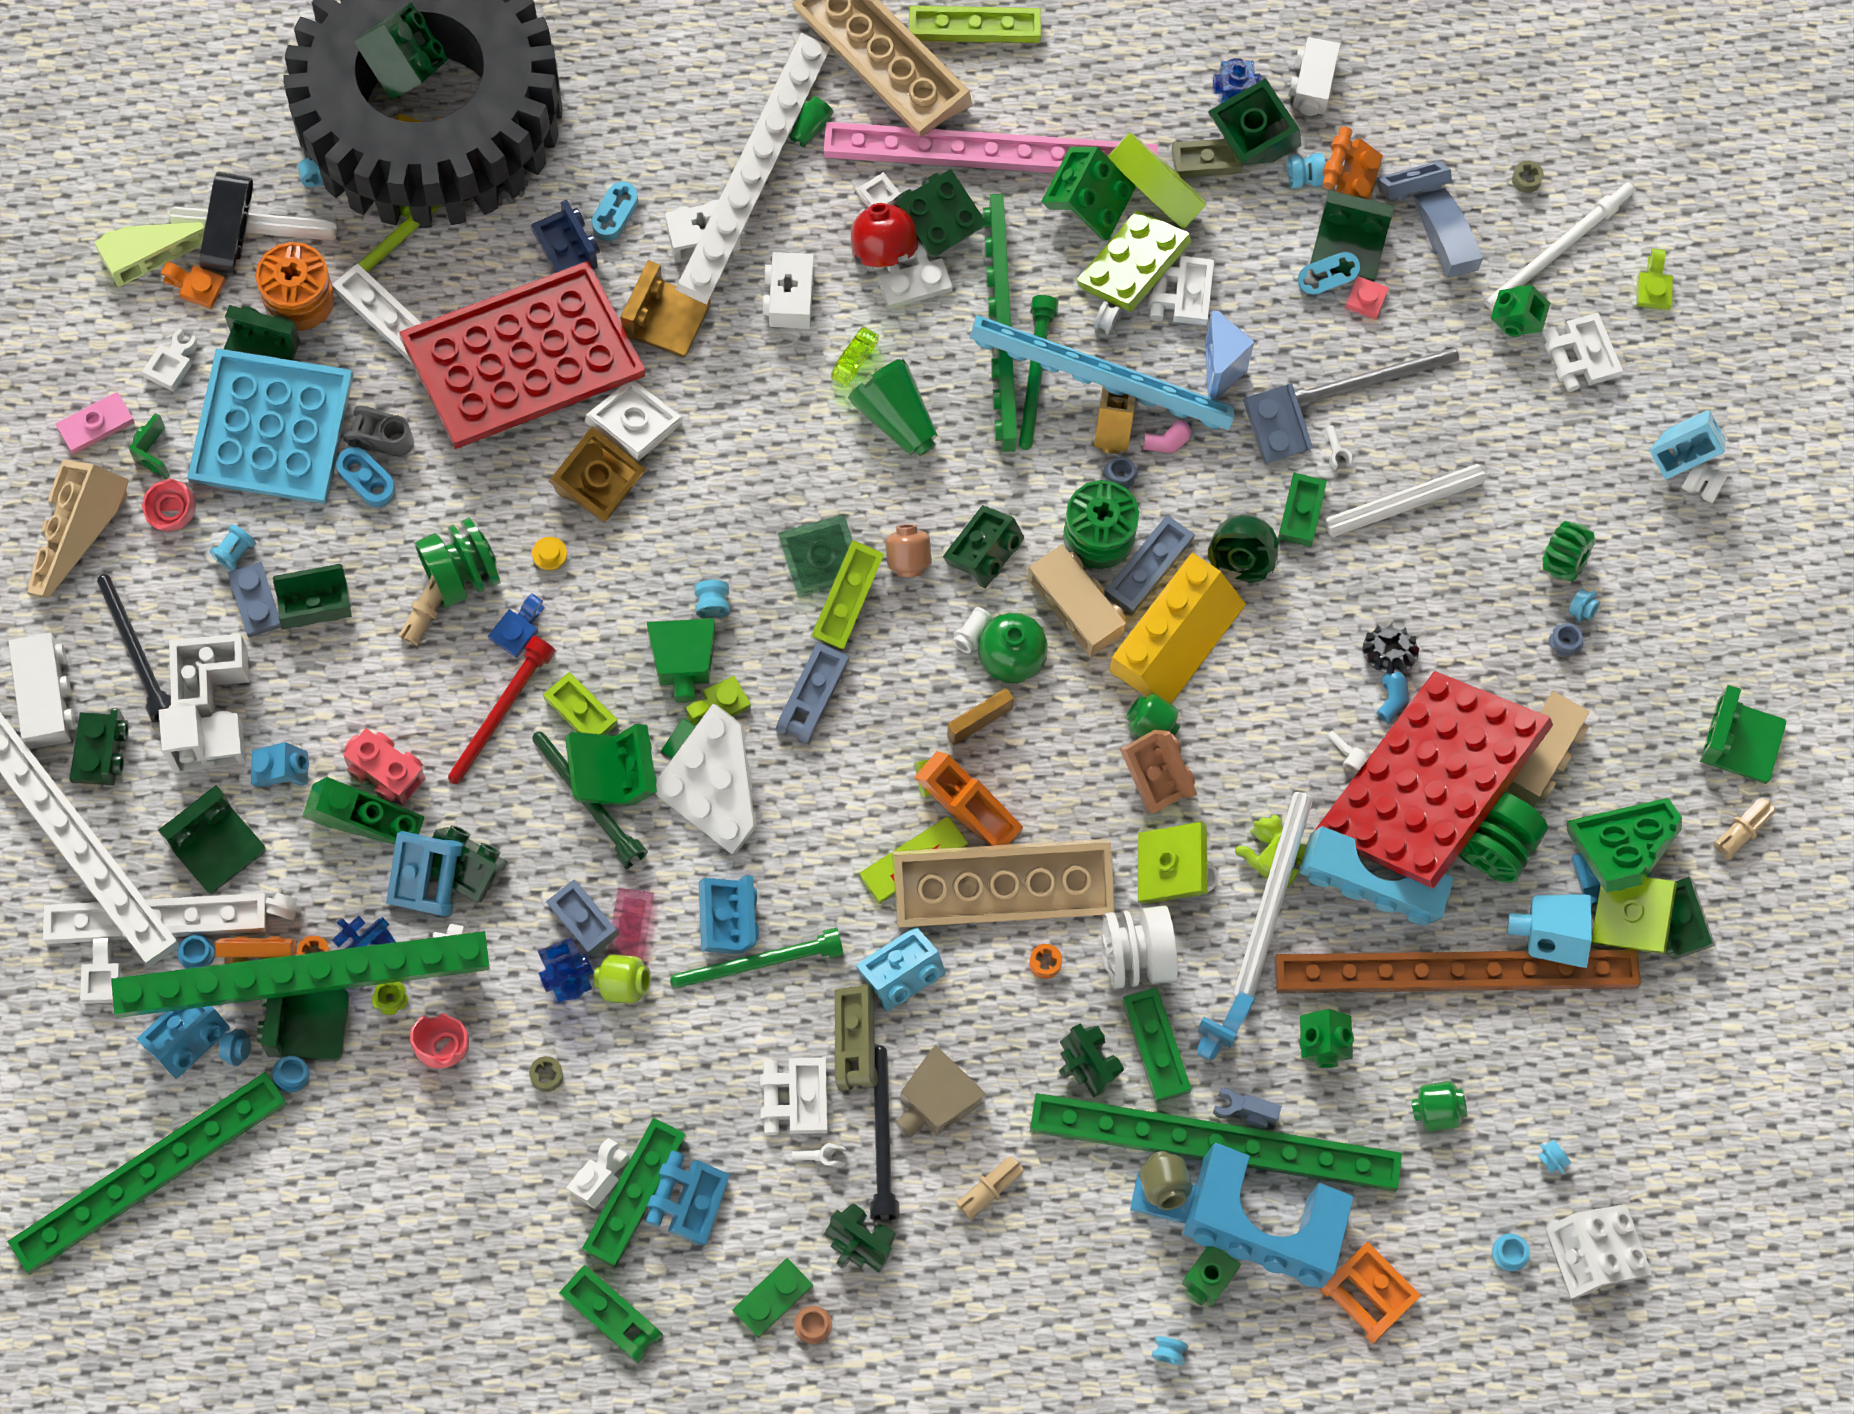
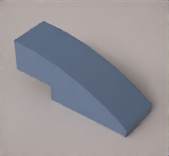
M1446 188L1414 195L1413 198L1434 254L1438 253L1446 277L1450 278L1478 271L1483 260L1482 253L1465 216Z

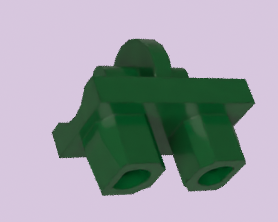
M1080 1023L1070 1029L1071 1032L1060 1041L1064 1049L1060 1055L1066 1064L1058 1072L1062 1078L1073 1075L1079 1085L1085 1083L1094 1098L1109 1087L1124 1071V1067L1118 1057L1112 1055L1103 1059L1097 1049L1106 1043L1105 1036L1099 1026L1084 1029Z
M854 1203L842 1212L836 1210L831 1216L830 1224L824 1235L833 1240L830 1247L841 1254L836 1265L843 1269L851 1261L859 1268H862L866 1263L879 1273L890 1255L891 1245L896 1233L886 1225L881 1224L873 1233L864 1229L862 1225L867 1215L863 1209Z

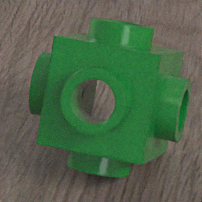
M1533 285L1502 289L1498 292L1491 320L1505 334L1512 337L1542 332L1551 303Z
M1332 1009L1300 1015L1299 1045L1301 1058L1316 1062V1066L1319 1068H1334L1339 1065L1338 1062L1353 1059L1354 1035L1350 1015Z

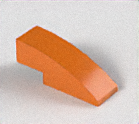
M936 751L914 777L946 810L990 846L1009 845L1023 828L979 780L971 778L949 754Z

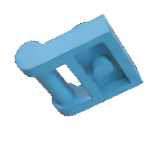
M404 831L397 833L386 904L435 915H452L453 903L450 902L457 856H461L463 844L453 840H441ZM438 853L443 854L437 895L434 900L427 898L433 855Z

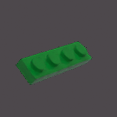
M653 1117L582 1247L584 1253L614 1268L617 1267L648 1210L647 1205L651 1195L656 1194L661 1177L658 1175L661 1166L667 1163L671 1151H680L687 1138L684 1132Z

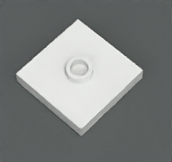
M634 380L619 387L586 414L585 423L590 427H594L638 462L673 433L682 423L683 418Z

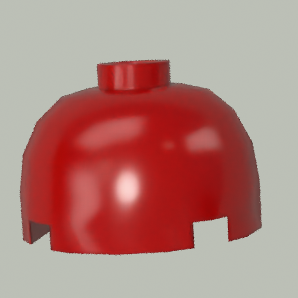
M885 203L871 205L862 211L852 224L851 249L853 257L855 259L856 257L861 258V263L870 267H887L899 264L898 258L905 254L908 255L909 259L918 249L914 221L904 209Z

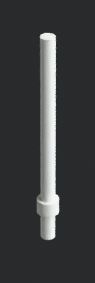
M1626 182L1611 196H1604L1595 204V209L1487 298L1484 304L1493 312L1499 290L1524 286L1604 218L1609 219L1619 211V206L1635 193L1633 185Z

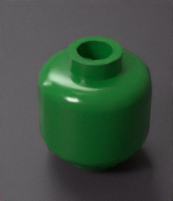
M1149 694L1146 697L1140 695L1132 704L1125 717L1129 721L1128 729L1130 733L1138 738L1153 730L1169 731L1175 736L1180 729V725L1176 723L1178 718L1177 708L1156 694Z
M1451 1081L1422 1085L1418 1090V1099H1412L1415 1121H1422L1425 1129L1431 1132L1458 1128L1462 1124V1118L1468 1117L1463 1088L1457 1089L1456 1085Z

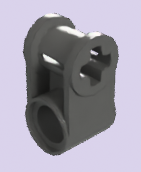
M367 406L355 407L353 412L355 419L352 427L344 435V441L348 445L399 457L408 454L412 450L414 438L405 418L377 411ZM394 434H403L402 437H400L399 439H390V437Z

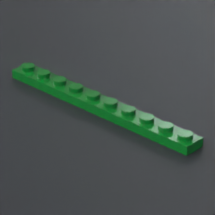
M481 931L111 978L115 1018L488 971L490 966L486 933Z
M1040 1093L1035 1094L1029 1131L1155 1153L1165 1151L1179 1157L1203 1160L1213 1144L1218 1143L1249 1155L1247 1168L1396 1192L1399 1186L1402 1152Z

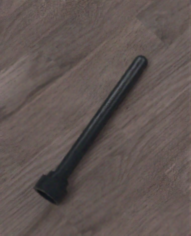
M102 574L98 577L97 583L148 695L145 709L152 722H159V710L169 709L171 695L161 691L110 576Z
M878 1045L875 1047V1068L878 1074V1083L874 1087L877 1194L873 1195V1201L870 1202V1219L881 1220L880 1215L888 1214V1220H896L900 1218V1206L891 1188L887 1049L882 1045Z

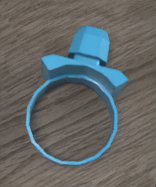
M1240 991L1223 1025L1203 1017L1197 1032L1206 1037L1202 1036L1197 1048V1055L1211 1062L1222 1048L1220 1043L1231 1048L1243 1020L1246 1019L1255 998Z

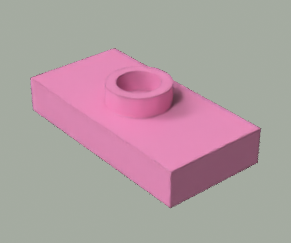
M116 392L55 424L71 453L74 455L135 422L119 393Z

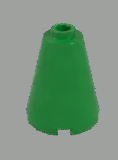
M899 358L885 365L871 375L872 379L865 386L861 383L848 396L853 406L909 455L917 452L920 457L936 446L933 440L938 434L910 368L904 359L901 360Z

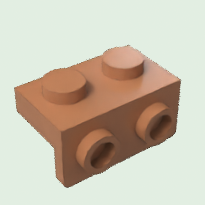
M1153 730L1120 749L1148 813L1154 814L1182 797L1193 798L1197 795L1194 787L1195 777L1192 771L1185 766L1181 758L1179 741L1169 731Z

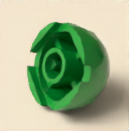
M1008 612L996 616L987 623L979 638L978 657L982 666L991 677L1004 683L1018 684L1032 678L1042 670L1047 660L1048 642L1043 628L1035 619L1023 613Z

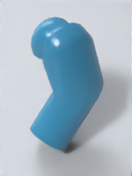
M1401 672L1385 673L1382 677V684H1384L1385 689H1388L1389 698L1376 711V714L1388 724L1405 707L1409 700L1407 679Z

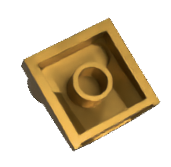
M591 426L548 482L553 485L558 495L565 499L573 500L605 523L647 469Z

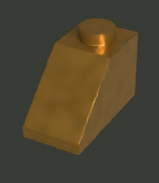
M1104 386L1102 387L1094 447H1098L1101 451L1110 454H1118L1121 451L1128 452L1136 397L1125 393L1123 395H1116L1107 391Z

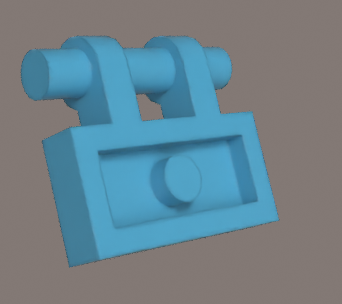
M671 1151L667 1163L662 1164L658 1175L661 1177L656 1194L651 1195L647 1207L650 1211L646 1223L660 1227L663 1216L666 1214L672 1217L668 1232L695 1244L706 1245L730 1174L699 1160L692 1161L689 1172L680 1169L685 1156ZM675 1182L683 1185L678 1203L669 1200Z

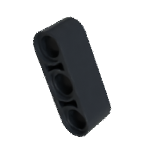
M221 171L216 173L212 185L200 251V268L231 275L236 274L237 271L234 270L236 260L241 258L253 193V179L251 177Z

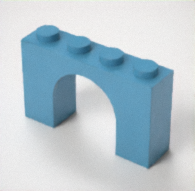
M1214 1143L1203 1158L1182 1235L1193 1238L1199 1245L1213 1246L1224 1250L1233 1258L1250 1260L1263 1265L1269 1272L1283 1273L1294 1277L1305 1286L1323 1288L1335 1274L1354 1196L1319 1183L1306 1199L1298 1233L1284 1237L1269 1235L1256 1228L1248 1220L1241 1206L1240 1191L1250 1156Z

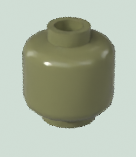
M1165 1151L1152 1154L1140 1169L1139 1177L1148 1203L1159 1207L1161 1210H1173L1186 1203L1193 1185L1183 1158Z

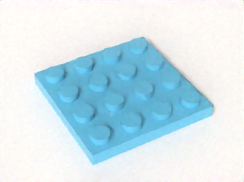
M216 348L188 472V481L195 484L326 505L353 381V371Z

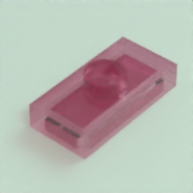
M618 888L612 924L620 935L608 944L606 957L609 955L636 956L644 961L654 901L653 892Z

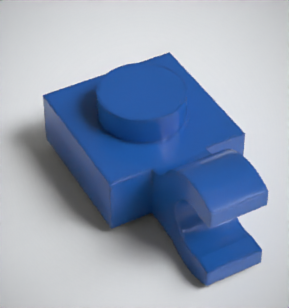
M531 593L522 604L518 614L509 609L488 635L489 640L518 658L532 636H536L538 633L537 627L532 625V623L545 608L542 605L543 600Z

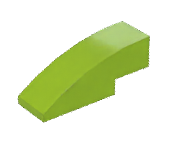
M1129 132L1108 155V158L1183 230L1206 206L1205 199L1132 132Z

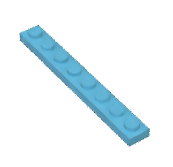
M976 315L970 339L975 340V343L983 348H998L1007 351L1008 355L1020 361L1029 359L1040 363V366L1048 371L1059 372L1060 370L1072 374V377L1079 382L1086 384L1094 382L1103 385L1110 393L1116 395H1123L1125 393L1137 397V400L1144 405L1151 407L1159 405L1168 408L1170 413L1181 418L1190 416L1199 419L1203 425L1212 429H1220L1221 427L1229 430L1234 419V406L979 315Z

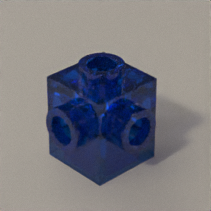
M1234 58L1228 61H1221L1219 74H1213V94L1219 95V104L1261 81V74L1255 73L1254 60Z
M572 937L537 951L544 968L543 971L538 972L546 993L553 991L558 1003L564 1000H575L581 997L584 992L592 990L588 978L589 975L594 974L591 963L586 953L583 955L579 954Z

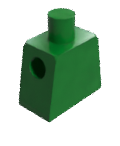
M714 618L647 622L648 637L659 685H673L674 700L676 702L687 703L694 701L695 683H709L716 635Z

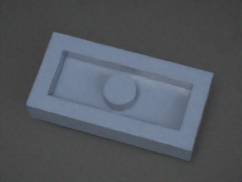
M1440 161L1377 178L1380 192L1392 200L1407 199L1411 196L1410 193L1421 190L1425 192L1436 191L1442 187L1441 185L1452 182L1451 169Z
M262 562L228 572L248 638L281 628L279 614Z
M575 879L546 901L551 910L591 957L620 935L614 925Z

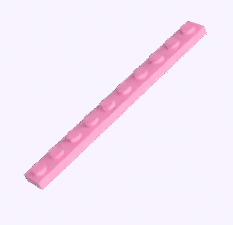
M826 122L824 158L1056 173L1070 147H1099L1108 157L1120 142L932 129L920 138L910 127ZM1144 143L1158 155V144Z

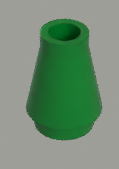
M815 96L810 101H805L794 128L789 134L790 140L793 142L799 141L800 146L805 148L808 142L826 127V122H832L833 109L826 102Z

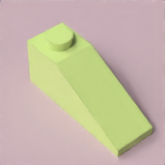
M202 222L125 226L117 231L113 230L105 233L101 239L94 241L113 280L120 287L164 265L166 262H170L201 247L205 227Z

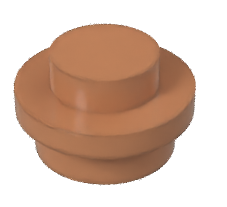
M819 1306L805 1307L795 1318V1333L801 1341L807 1344H819L825 1341L831 1333V1317L825 1309Z

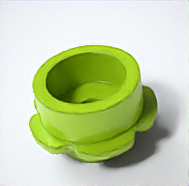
M401 982L377 985L372 995L374 1007L380 1009L384 1015H395L399 1009L403 1010L408 1003V995L405 994L406 987ZM393 995L394 998L393 1000L389 1001L387 1000V996Z

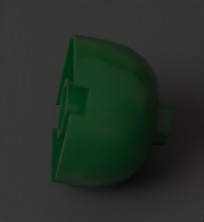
M1235 515L1217 527L1209 543L1208 559L1211 565L1218 570L1223 568L1241 573V575L1234 579L1248 583L1261 582L1266 579L1268 573L1271 571L1273 573L1276 568L1279 541L1273 528L1265 520L1252 515ZM1232 565L1238 568H1248V570L1237 571Z

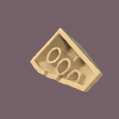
M62 460L48 499V503L56 504L55 512L50 520L43 521L41 532L45 533V538L48 540L47 547L40 548L36 553L28 593L49 598L115 516L118 508L124 503L127 497L128 479L94 464Z

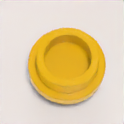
M550 536L544 537L534 544L532 558L539 568L547 571L556 570L565 563L567 549L560 539Z

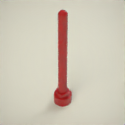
M532 636L525 647V661L448 774L450 783L458 784L461 782L536 668H541L544 663L548 664L556 650L549 643L539 637Z

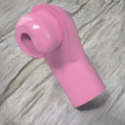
M1177 420L1163 435L1145 433L1143 450L1175 453L1189 440L1191 436L1190 425L1185 420Z

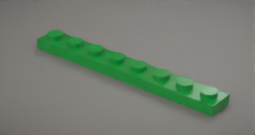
M990 194L989 207H983L984 228L990 227V237H985L984 251L985 257H991L992 267H986V286L993 287V297H988V318H995L996 322L1011 327L1004 194ZM996 348L997 358H991V378L998 379V389H993L992 398L993 410H1000V420H994L995 441H1001L1002 452H1015L1017 425L1013 358L1008 355L1007 351Z
M265 1071L7 1242L25 1271L30 1275L288 1104Z

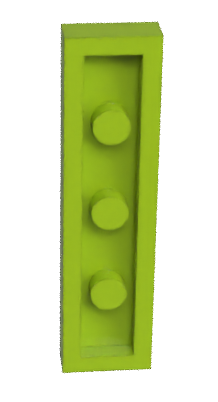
M910 5L909 30L920 41L1040 43L1041 8Z

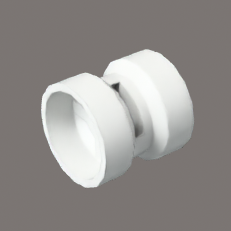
M1703 462L1690 470L1681 488L1689 493L1697 492L1702 495L1703 500L1713 504L1728 473L1720 469L1712 470L1708 468L1706 462Z

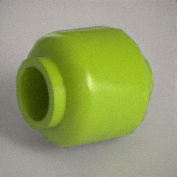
M609 955L604 959L601 967L598 966L594 972V986L599 988L602 998L609 1002L634 1004L641 999L642 995H646L650 988V969L644 965L641 958L636 956Z

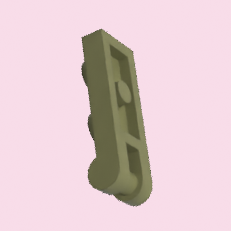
M869 985L835 989V1082L839 1091L852 1090L856 1085H861L863 1088L875 1087L878 1083V1074L875 1068L874 990ZM859 1061V1070L852 1071L851 1062Z

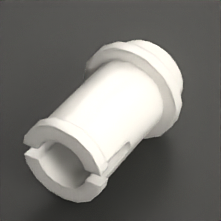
M976 607L963 627L954 632L953 644L965 653L976 650L979 647L978 641L985 626L993 619L991 614L980 607Z

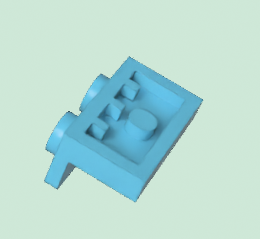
M916 926L856 964L859 974L873 988L874 992L878 995L882 1007L887 1012L897 1005L903 1004L909 997L926 986L935 983L941 976L946 974L938 950Z

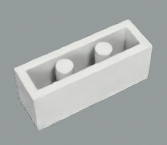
M51 632L8 640L21 739L30 750L71 742L70 730L76 729L73 710L66 707L65 698L71 697V687L68 677H62L61 665L67 664L64 645L62 643L57 644Z

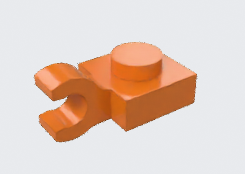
M166 262L161 271V275L165 276L163 282L181 288L179 292L181 299L208 309H212L226 282L224 276L193 265L190 273H187L178 265Z

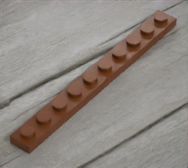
M1590 950L1587 968L1531 957L1528 951L1276 954L1274 958L1276 993L1633 989L1641 985L1637 950Z

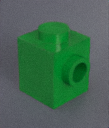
M1207 1246L1182 1282V1285L1187 1288L1185 1294L1201 1306L1205 1302L1213 1306L1238 1272L1241 1263L1223 1250Z

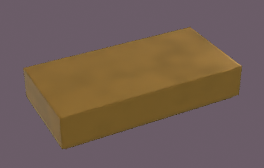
M1003 689L949 722L947 736L952 744L959 743L1013 710L1014 697L1008 689Z

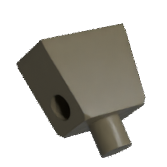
M935 1045L902 1089L900 1101L909 1109L895 1123L909 1138L924 1124L937 1136L985 1102L986 1093Z

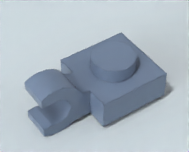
M1221 1088L1218 1096L1228 1099L1230 1107L1221 1108L1215 1106L1213 1114L1222 1119L1239 1114L1240 1117L1246 1118L1245 1123L1247 1125L1265 1130L1267 1126L1275 1127L1282 1106L1248 1094L1246 1097L1241 1096L1229 1088Z

